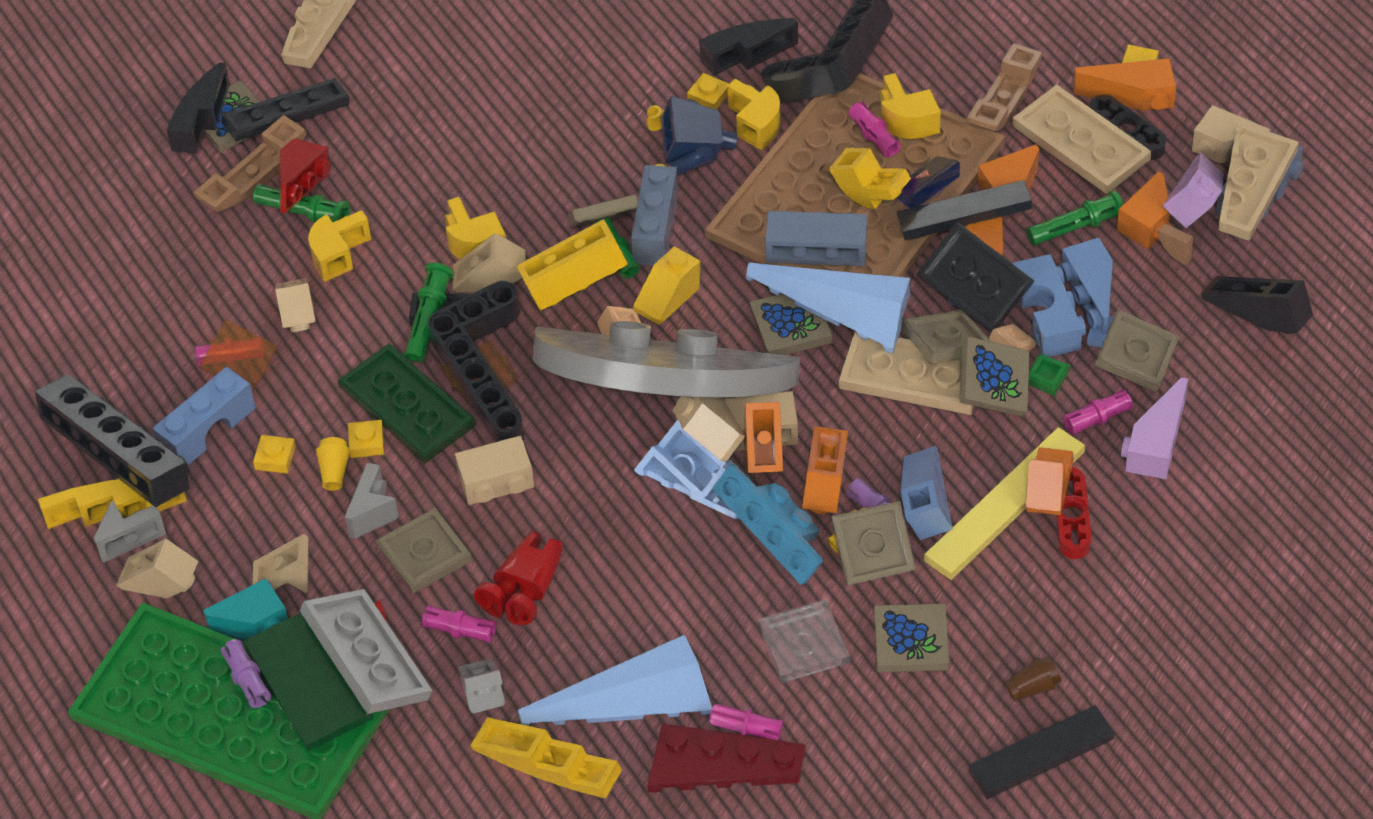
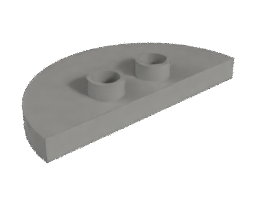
M629 321L612 322L610 325V335L538 326L534 333L533 361L539 367L568 379L607 388L672 396L746 397L782 392L795 387L799 380L801 357L718 348V334L706 330H678L676 343L650 340V325Z

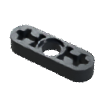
M1098 95L1090 101L1089 107L1119 128L1120 125L1125 123L1135 126V129L1132 131H1122L1151 151V160H1157L1164 155L1166 136L1158 128L1112 96Z

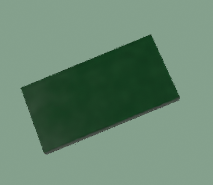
M390 343L338 379L340 389L375 420H382L383 427L424 464L476 426V420L470 413Z
M301 613L243 640L246 650L260 668L261 675L307 752L373 719L372 713H366Z

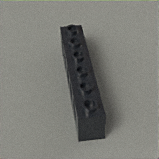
M68 374L35 391L40 419L154 507H158L190 489L187 475L189 474V467L185 459L170 451L162 441H157L150 436L142 426H137L130 421L123 412H118L110 406L103 397H98L90 391L84 383L78 382Z

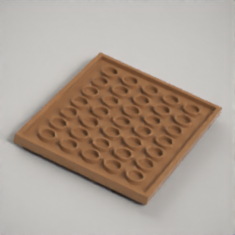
M859 73L847 89L833 94L813 97L705 229V237L761 264L904 277L937 233L904 240L896 211L968 194L978 181V165L994 160L1005 145V136L993 130L967 123V119L939 107L941 111L939 134L919 139H904L893 135L901 144L900 150L892 157H884L872 141L870 142L865 139L861 128L848 115L850 108L855 103L865 102L871 112L877 118H881L879 91L883 89V83ZM846 148H870L881 168H905L911 179L904 186L901 194L894 200H883L876 209H869L851 200L840 189L833 175L830 172L824 171V162L831 154L835 153L836 155L843 152ZM926 169L928 170L930 175L926 177L915 178ZM768 211L867 214L865 266L766 262Z

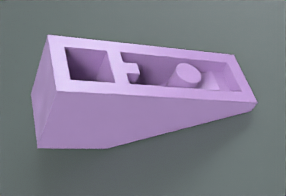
M1200 152L1169 195L1163 207L1187 228L1213 206L1222 192L1224 173Z
M1181 377L1134 424L1131 437H1124L1121 457L1127 458L1125 472L1167 479L1186 400L1187 378Z

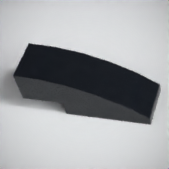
M795 18L762 20L733 26L713 33L699 40L700 62L713 76L739 63L746 70H749L797 45L798 22Z
M219 62L206 72L180 101L167 127L171 151L196 153L203 130L216 131L230 86L225 63Z

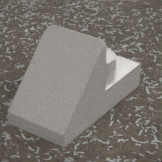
M366 464L348 507L345 522L350 538L356 539L395 521L399 516L395 498L385 496L387 483L386 480H383L380 465Z
M111 501L95 534L94 541L100 559L104 563L166 535V531L157 507L151 506L147 509L139 510L123 519L114 501Z
M492 658L458 666L460 679L471 713L493 709L505 704L501 688L503 683L500 671Z

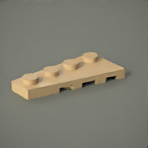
M303 0L302 6L297 8L295 26L290 28L281 54L284 64L312 68L356 0Z
M1237 122L1219 221V231L1250 241L1298 151V141Z

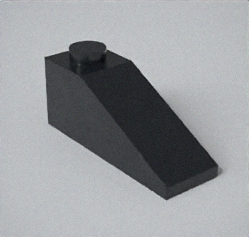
M1216 276L1201 293L1203 300L1268 331H1278L1285 334L1298 333L1313 316L1304 280Z

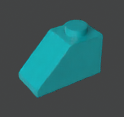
M266 578L203 610L209 629L242 641L288 619L285 606Z

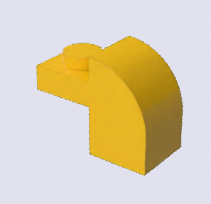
M896 73L883 76V89L879 91L881 101V118L887 124L888 131L904 139H919L939 134L941 111L931 90L928 89L905 95Z
M734 79L727 86L728 108L738 113L736 115L737 137L763 151L777 137L780 131L779 96L769 85L761 92H758L754 87Z
M846 148L829 168L840 189L851 200L869 209H876L883 200H894L901 194L902 189L911 179L905 168H881L870 148Z
M460 197L447 200L449 214L445 215L447 225L445 228L448 247L451 253L458 259L463 258L495 233L506 239L505 232L495 211L470 219Z
M362 210L335 222H332L326 214L311 227L308 240L315 269L324 282L353 270L350 249L371 240L368 218Z

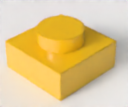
M702 73L687 92V99H693L702 106L717 110L728 96L727 86L729 83Z
M382 420L348 423L350 458L384 455Z
M261 435L253 460L255 470L288 474L296 448L294 438Z

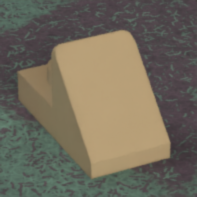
M302 534L253 562L252 585L266 578L273 590L289 583L307 593L308 536Z

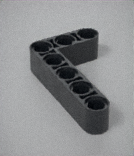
M854 0L820 54L778 61L766 66L760 73L765 86L769 85L776 91L780 103L833 94L850 87L893 18V12L888 1Z
M498 281L436 311L430 316L428 321L434 349L495 442L521 436L524 441L522 417L474 341L512 323L518 318L520 306L517 289L508 281Z

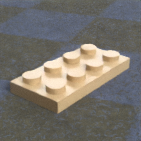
M1057 84L1013 117L1012 126L1105 194H1108L1109 191H1112L1151 160V151Z
M856 331L854 332L839 378V389L968 415L972 414L974 407L960 403L962 359L931 364L909 339L898 338L894 353L885 351L882 344L870 338L864 340L858 337Z

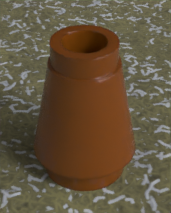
M1049 656L1043 659L1037 657L1011 677L1010 680L1006 681L1005 686L1011 698L1017 701L1054 690L1055 685L1062 682L1054 662Z

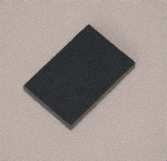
M959 222L954 225L917 273L919 277L990 332L993 329L999 328L1035 282Z

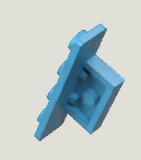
M736 464L729 465L713 486V490L799 584L807 583L823 562L822 557L808 543L813 541L820 532L812 522L811 516L792 501L788 491L782 486L772 483L756 487Z

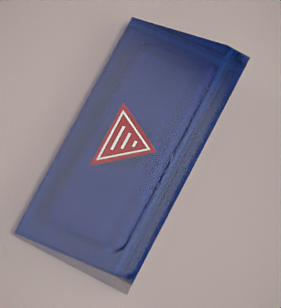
M936 156L910 175L911 179L896 198L909 208L922 205L960 177V162L955 159Z

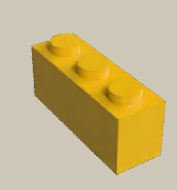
M603 219L516 266L537 306L542 311L549 306L556 305L562 299L586 289L594 282L616 273L619 269L628 265Z

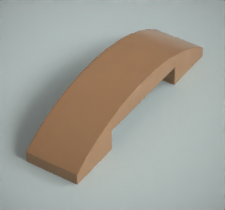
M1013 43L1002 60L1001 72L984 99L977 100L967 116L966 122L993 131L1001 130L1012 118L1026 95L1041 61L1042 52Z
M283 115L261 134L263 143L225 176L221 177L215 173L193 192L194 197L216 212L228 209L253 195L258 184H267L279 172L280 150L294 138L303 140L307 134L306 130Z

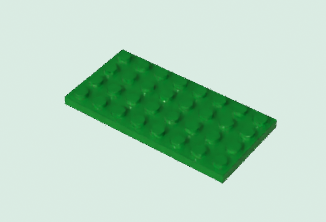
M142 602L68 710L70 720L309 818L322 819L389 709L372 713V720L307 752L261 673L259 676L270 692L271 698L267 701L261 695L266 704L258 708H252L249 705L241 687L233 682L231 678L232 671L221 654V648L224 646L230 652L225 643L235 640L234 638ZM246 650V653L248 654L250 660L253 661L248 651Z

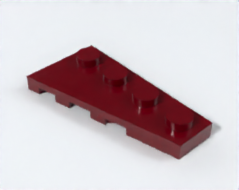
M662 723L647 784L648 793L661 792V788L679 787V791L695 790V786L717 785V788H729L734 783L750 782L752 786L799 783L806 753V744Z

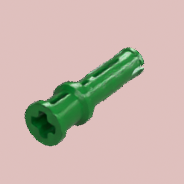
M258 184L253 193L254 203L280 209L279 189ZM317 194L312 197L304 196L288 212L307 216L314 223L327 214L331 221L335 222L350 215L351 208L348 201L341 200L340 202L325 199L323 195Z
M1116 190L1109 191L1107 196L1094 201L1090 199L1085 200L1078 209L1031 227H1026L1027 239L1031 246L1035 247L1038 244L1085 226L1089 228L1099 227L1100 222L1113 217L1118 218L1119 208L1124 205Z
M431 262L425 266L426 278L423 288H420L417 293L418 300L420 301L404 352V357H407L412 362L422 363L425 361L428 344L431 339L428 326L429 318L447 300L445 292L448 281L453 279L454 271L444 264Z

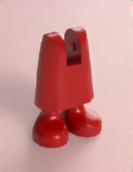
M531 531L495 572L493 579L496 584L483 582L478 585L474 591V599L477 604L495 618H501L505 612L508 621L514 625L520 626L532 623L537 614V608L533 601L543 600L560 561L563 549L562 541L550 538L543 549L540 550L541 534Z

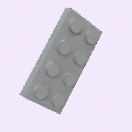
M365 589L303 602L300 609L301 614L367 714L429 700L432 689Z

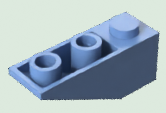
M1096 238L1062 249V263L1059 266L1062 268L1065 283L1068 282L1072 288L1076 304L1078 306L1082 305L1089 326L1092 329L1102 327L1101 333L1105 335L1108 333L1113 260L1100 238Z
M933 446L904 456L901 496L905 518L920 540L952 530L938 448Z

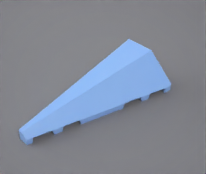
M758 263L748 264L746 280L751 282L755 279L768 286L770 292L776 295L782 293L794 299L797 306L837 326L843 324L858 333V337L864 340L870 338L882 344L885 351L894 353L901 332L902 318L910 296V278Z
M677 420L661 442L651 447L634 471L641 476H648L661 482V485L667 488H674L685 493L691 499L734 519H740L713 490V486L726 468L734 463L730 459L727 462L719 460L685 432Z
M683 635L518 710V716L521 724L529 726L530 723L553 722L554 725H565L567 720L586 719L587 723L637 720L643 719L644 715L667 714L668 717H679V714L682 712L700 711L702 715H708L711 713L712 706L697 659L686 636Z

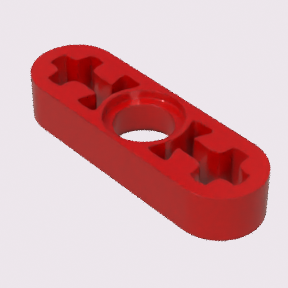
M1072 467L1069 481L1074 486L1073 495H1067L1066 491L1062 511L1066 508L1074 507L1079 509L1082 514L1077 518H1069L1062 512L1061 515H1056L1060 552L1067 558L1080 559L1085 557L1090 551L1091 528L1085 476L1082 471ZM1071 530H1077L1078 545H1074L1071 540Z

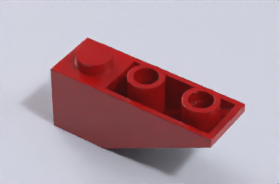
M294 138L280 150L278 180L281 213L285 214L295 204L299 203L300 199L309 191H312L318 183L327 178L331 168V162L328 160L329 147Z

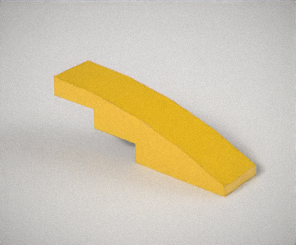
M119 479L75 487L38 499L48 529L80 517L85 527L101 522L111 501H114L123 519L139 510L153 506ZM185 492L158 506V511L186 502Z
M488 717L470 745L474 751L508 767L574 791L605 799L622 771L618 761L588 755L582 745L552 739L545 729Z

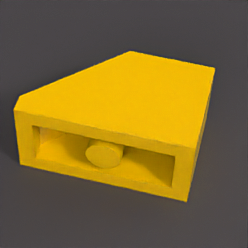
M674 246L654 264L633 305V311L658 325L663 323L699 290L701 261Z

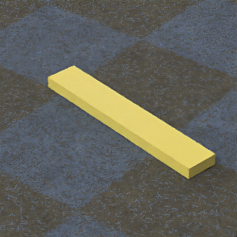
M1058 427L971 509L952 530H949L924 554V562L952 580L1026 509L1029 462L1031 459L1036 460L1038 448L1073 451L1074 463L1085 452V445Z

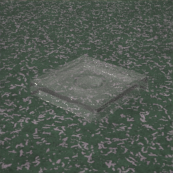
M826 600L758 619L759 628L781 683L850 663L849 653Z

